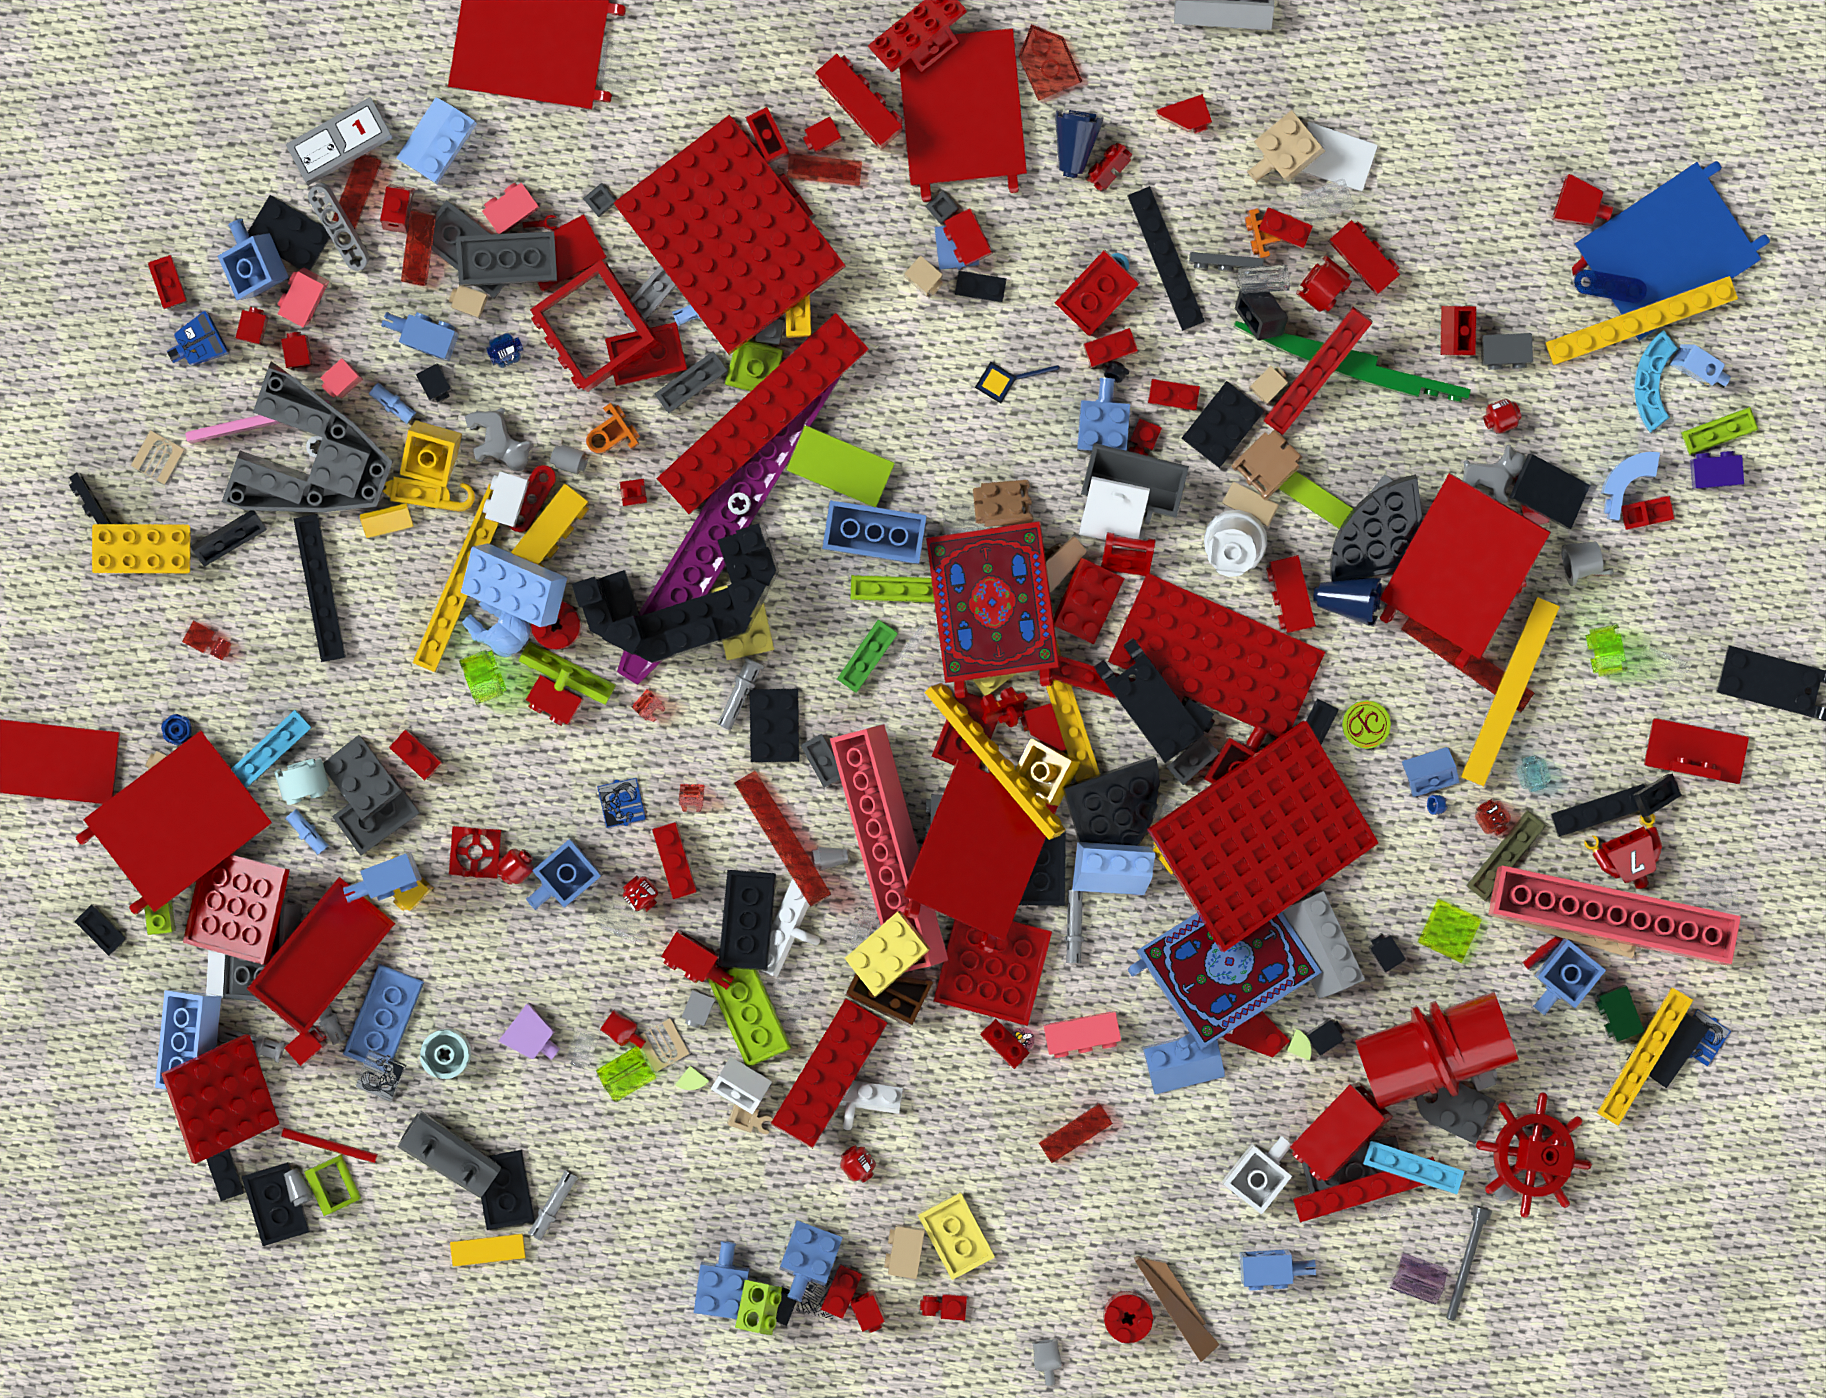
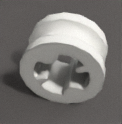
M314 436L307 441L306 449L310 456L316 458L317 454L313 453L314 449H311V444H316L317 440L322 441L323 437Z
M743 493L733 494L728 501L729 509L737 515L747 513L751 506L749 497ZM737 497L740 500L745 499L746 505H743L745 508L741 511L739 508L733 507V503H736L734 499Z

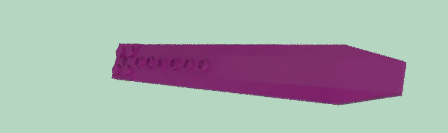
M841 376L709 497L641 608L640 616L709 593L725 567L718 539L736 534V530L750 526L790 461L804 425L808 427L812 425ZM743 493L749 497L751 506L747 513L737 515L731 512L728 507V501L733 494ZM739 497L734 499L736 503H733V507L739 508L740 511L745 508L743 505H746L745 499L740 500ZM623 650L617 673L638 685L662 661L651 663Z

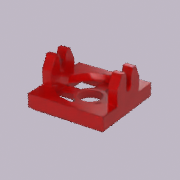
M452 826L449 875L497 879L502 830ZM473 834L472 843L467 848L458 847L464 837ZM481 835L491 842L493 850L484 849L483 845L480 844ZM478 845L481 847L483 853L479 859H472L469 856L468 850L471 846ZM457 854L467 856L471 861L470 870L460 863ZM483 857H493L487 867L478 870V861L482 860Z

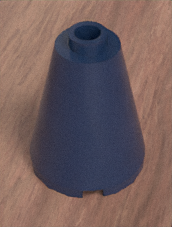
M1057 109L1055 112L1059 170L1063 171V176L1077 178L1078 174H1083L1104 117L1099 116L1096 119V114L1069 110V114H1062L1063 109Z
M1381 578L1322 582L1319 587L1314 589L1313 601L1317 602V607L1374 627L1378 616L1373 614L1377 611L1378 607L1380 608Z

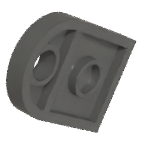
M1459 1083V1095L1454 1097L1445 1087L1439 1088L1437 1099L1432 1103L1424 1100V1094L1417 1096L1418 1110L1426 1121L1473 1144H1476L1496 1100Z

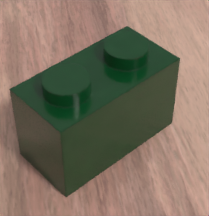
M1626 985L1597 995L1599 1001H1596L1595 1004L1600 1016L1604 1015L1607 1024L1604 1025L1608 1038L1613 1037L1614 1041L1619 1042L1645 1032Z

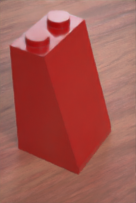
M1359 1082L1352 1083L1290 1146L1294 1151L1292 1155L1300 1163L1305 1162L1311 1168L1309 1170L1310 1173L1317 1180L1328 1181L1394 1116L1386 1108L1379 1109L1375 1097Z

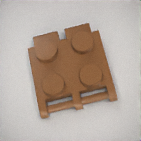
M1273 430L1269 435L1266 432L1263 433L1231 466L1247 479L1246 482L1250 486L1253 485L1262 494L1261 497L1264 500H1267L1300 468L1297 463L1302 459V456L1290 444L1284 450L1282 449L1288 442L1276 430ZM1242 465L1252 474L1251 476L1241 467ZM1257 480L1267 489L1266 491L1256 482Z
M1028 480L981 483V487L973 488L976 523H985V527L1033 522V515L1030 513L1032 500L1028 495L1030 482ZM1021 490H1023L1024 497H1021Z

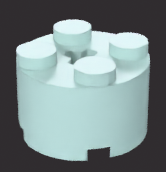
M317 758L315 762L314 759H308L288 765V770L282 772L280 768L274 772L282 799L286 800L287 805L298 803L307 795H310L311 798L322 796L328 791L327 788L330 786L321 758Z
M451 1028L440 1029L430 1034L424 1040L420 1050V1061L425 1071L431 1076L440 1079H450L459 1075L465 1070L471 1059V1047L467 1038L459 1031ZM441 1048H443L444 1050L449 1049L451 1051V1053L449 1054V1057L451 1059H448L447 1057L441 1058Z

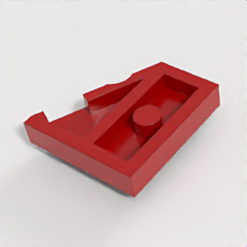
M1263 1011L1234 1028L1232 1034H1225L1223 1036L1224 1040L1272 1058L1290 1042Z

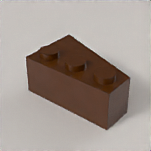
M855 973L845 996L911 1027L934 981L898 977L878 996H874Z

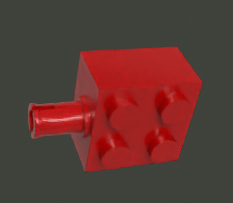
M1255 725L1245 744H1240L1228 737L1203 779L1213 784L1258 752L1269 732Z
M679 929L661 955L665 959L663 962L665 965L673 970L677 968L682 969L686 972L684 976L694 983H697L698 980L703 983L705 979L709 978L727 990L730 984L722 978L730 983L735 978L716 966L717 963L715 962L719 957L718 953Z

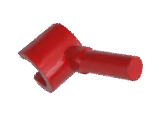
M548 215L544 220L523 222V228L545 227V229L551 231L557 226L549 227L547 219H556L557 217Z

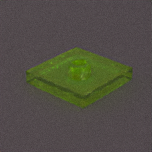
M1437 898L1417 943L1462 963L1482 919Z

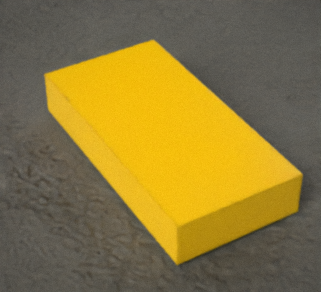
M407 503L360 514V521L366 538L414 527Z

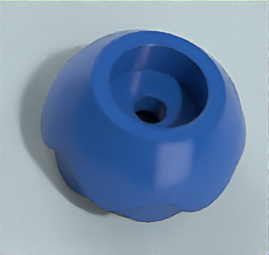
M179 714L170 715L163 721L161 726L163 738L174 745L185 743L192 734L190 721L185 716Z

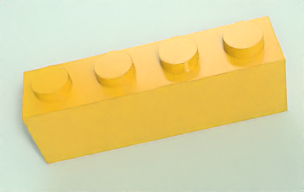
M564 484L511 553L545 567L542 565V562L547 556L550 559L559 549V546L556 544L562 537L565 540L574 530V527L571 526L577 518L582 520L589 511L587 507L589 502L567 484Z

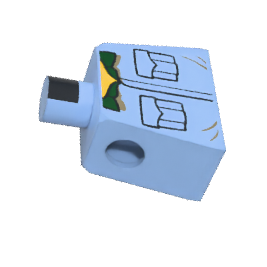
M1681 344L1670 363V366L1703 385L1713 386L1716 384L1724 388L1731 378L1730 375L1722 371L1725 366L1723 362L1692 344Z

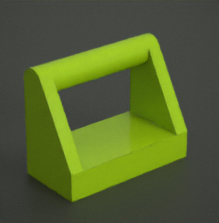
M342 1154L304 1171L323 1216L362 1199ZM333 1163L336 1164L351 1197L334 1206L318 1173L319 1170Z

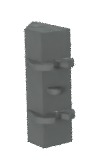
M1094 443L1081 495L1088 496L1092 477L1149 488L1150 491L1145 508L1144 524H1150L1152 513L1177 518L1189 466Z

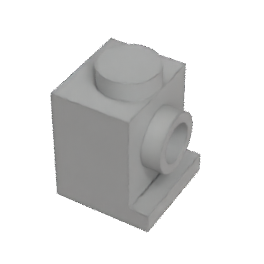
M1494 1069L1471 1077L1474 1089L1480 1091L1496 1085V1081H1498L1497 1072Z

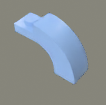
M1644 452L1633 455L1621 461L1611 470L1601 491V494L1610 495V499H1606L1604 504V513L1607 514L1608 520L1618 521L1620 519L1624 491L1631 481L1642 476L1656 477L1660 452Z

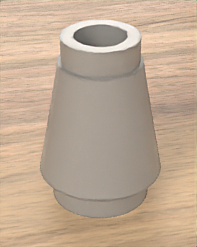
M817 847V849L811 851L813 869L822 871L848 863L846 848Z
M297 1168L284 1174L290 1202H293L295 1207L313 1199L311 1195L313 1191Z

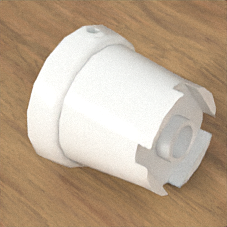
M1228 510L1215 516L1208 524L1204 535L1205 552L1208 555L1210 564L1213 565L1219 574L1228 577L1240 576L1247 570L1255 568L1263 558L1267 547V534L1261 521L1251 513L1242 510Z

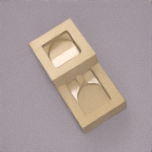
M1234 481L1222 501L1224 505L1234 510L1251 513L1267 527H1269L1280 506L1269 499L1264 500L1258 493Z

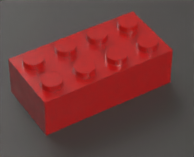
M836 53L815 72V78L881 151L903 131V120L894 110L891 112L885 107L886 101L877 91L873 94L869 90L870 83L861 73L857 76L852 71L854 68L845 55L840 57Z

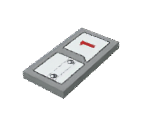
M369 97L285 145L303 179L309 186L393 139L375 103Z

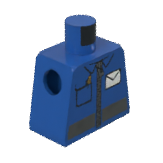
M203 311L174 334L178 345L167 350L168 356L173 363L186 357L191 366L229 354L207 311Z

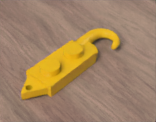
M394 477L393 480L385 482L386 489L382 491L393 502L457 512L469 509L475 500V493L472 487L465 483L460 484V487L464 488L468 493V498L464 502L450 501V492L447 487Z

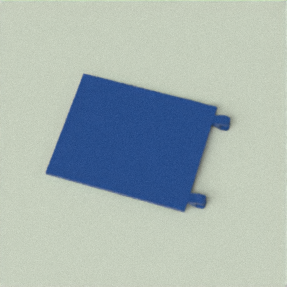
M1718 161L1711 163L1704 169L1700 167L1698 162H1695L1575 243V246L1621 315L1728 276L1733 279L1761 260L1756 251L1767 245L1770 239L1764 234L1752 242L1749 241L1708 179V177L1721 170L1722 167ZM1658 328L1639 334L1636 337L1640 341Z

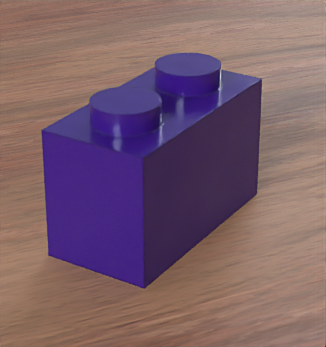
M1735 451L1720 452L1721 457H1711V453L1696 454V459L1690 460L1692 489L1743 485L1742 455H1735Z

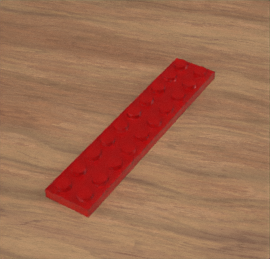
M835 313L656 479L690 515L859 360L869 348Z

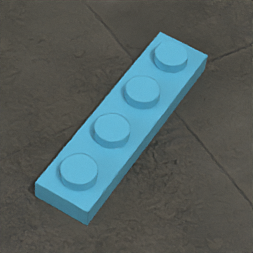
M294 710L231 770L247 789L312 727L297 710Z
M1370 1141L1363 1162L1364 1165L1456 1195L1465 1172L1374 1141Z

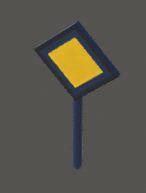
M990 361L975 388L1001 404L1015 380L1059 370L1060 366L1055 365L1013 375Z

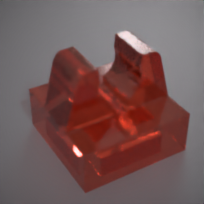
M648 689L632 706L643 719L651 722L657 720L652 715L656 709H660L662 712L665 711L662 702Z
M680 784L679 805H681L683 812H687V806H696V812L701 811L704 805L705 785Z

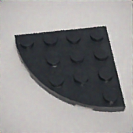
M1416 474L1402 477L1379 487L1359 502L1349 513L1340 527L1333 544L1330 559L1331 582L1395 572L1423 521Z
M1155 756L1066 785L1063 788L1079 842L1138 846L1148 832L1147 829L1152 824L1158 806L1157 798L1160 778Z

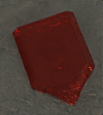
M1031 24L1020 51L1019 59L1037 100H1043L1083 82L1064 37Z

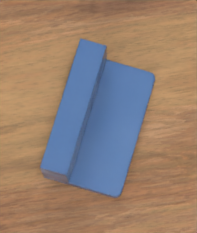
M1448 747L1402 761L1413 797L1460 783L1457 768Z

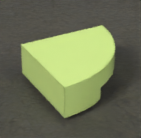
M1296 1029L1287 1051L1310 1061L1311 1044L1307 1036L1302 1031Z
M690 1065L675 1085L684 1090H696L706 1085L709 1080Z

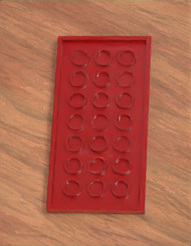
M1147 573L1108 662L1125 670L1135 664V661L1123 646L1130 639L1134 638L1171 690L1183 693L1185 697L1253 727L1257 725L1269 732V734L1279 738L1292 729L1325 651Z

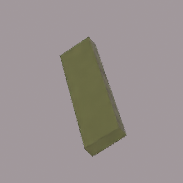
M1527 810L1466 886L1486 901L1493 892L1497 867L1503 865L1513 868L1547 825Z

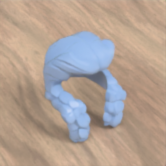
M482 601L479 603L481 608L498 617V623L489 630H486L471 614L462 621L463 626L471 634L473 641L488 645L493 649L494 653L501 657H509L520 651L530 635L529 622Z

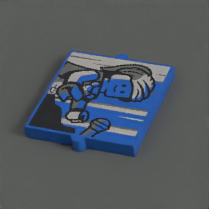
M637 778L624 781L615 780L614 783L597 786L606 828L622 824L628 826L631 822L646 819Z
M1697 1009L1692 1017L1709 1030L1689 1058L1694 1057L1708 1067L1731 1031L1718 1023L1716 1018H1711Z

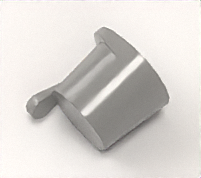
M1596 541L1562 545L1561 555L1566 579L1570 586H1575L1578 579L1590 575H1613V568L1603 570V557L1599 544Z

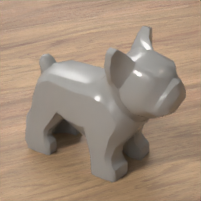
M500 408L496 411H476L465 416L467 427L470 430L475 429L477 426L486 428L485 443L473 448L475 459L478 462L484 461L487 457L502 460L513 471L525 469V465L528 463L529 451L534 445L531 441L520 442L511 438L503 415L505 408Z
M1506 445L1504 454L1497 463L1475 464L1465 460L1463 481L1473 487L1481 484L1493 489L1494 499L1501 503H1507L1506 490L1513 480L1519 476L1526 457L1514 451L1511 445Z

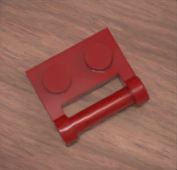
M1107 532L1101 567L1109 571L1146 576L1147 573L1150 574L1156 539L1148 538L1147 541L1114 536V533ZM1114 545V546H1121V547H1127V548L1141 549V550H1146V552L1135 551V550H1129V549H1122V548H1117V547H1112V546Z

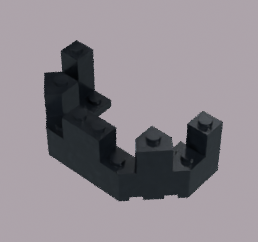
M760 523L736 530V534L718 539L731 584L727 585L728 588L640 616L626 570L604 577L594 576L572 583L578 606L583 608L589 630L602 637L603 640L651 663L663 661L748 633L779 573L765 525Z

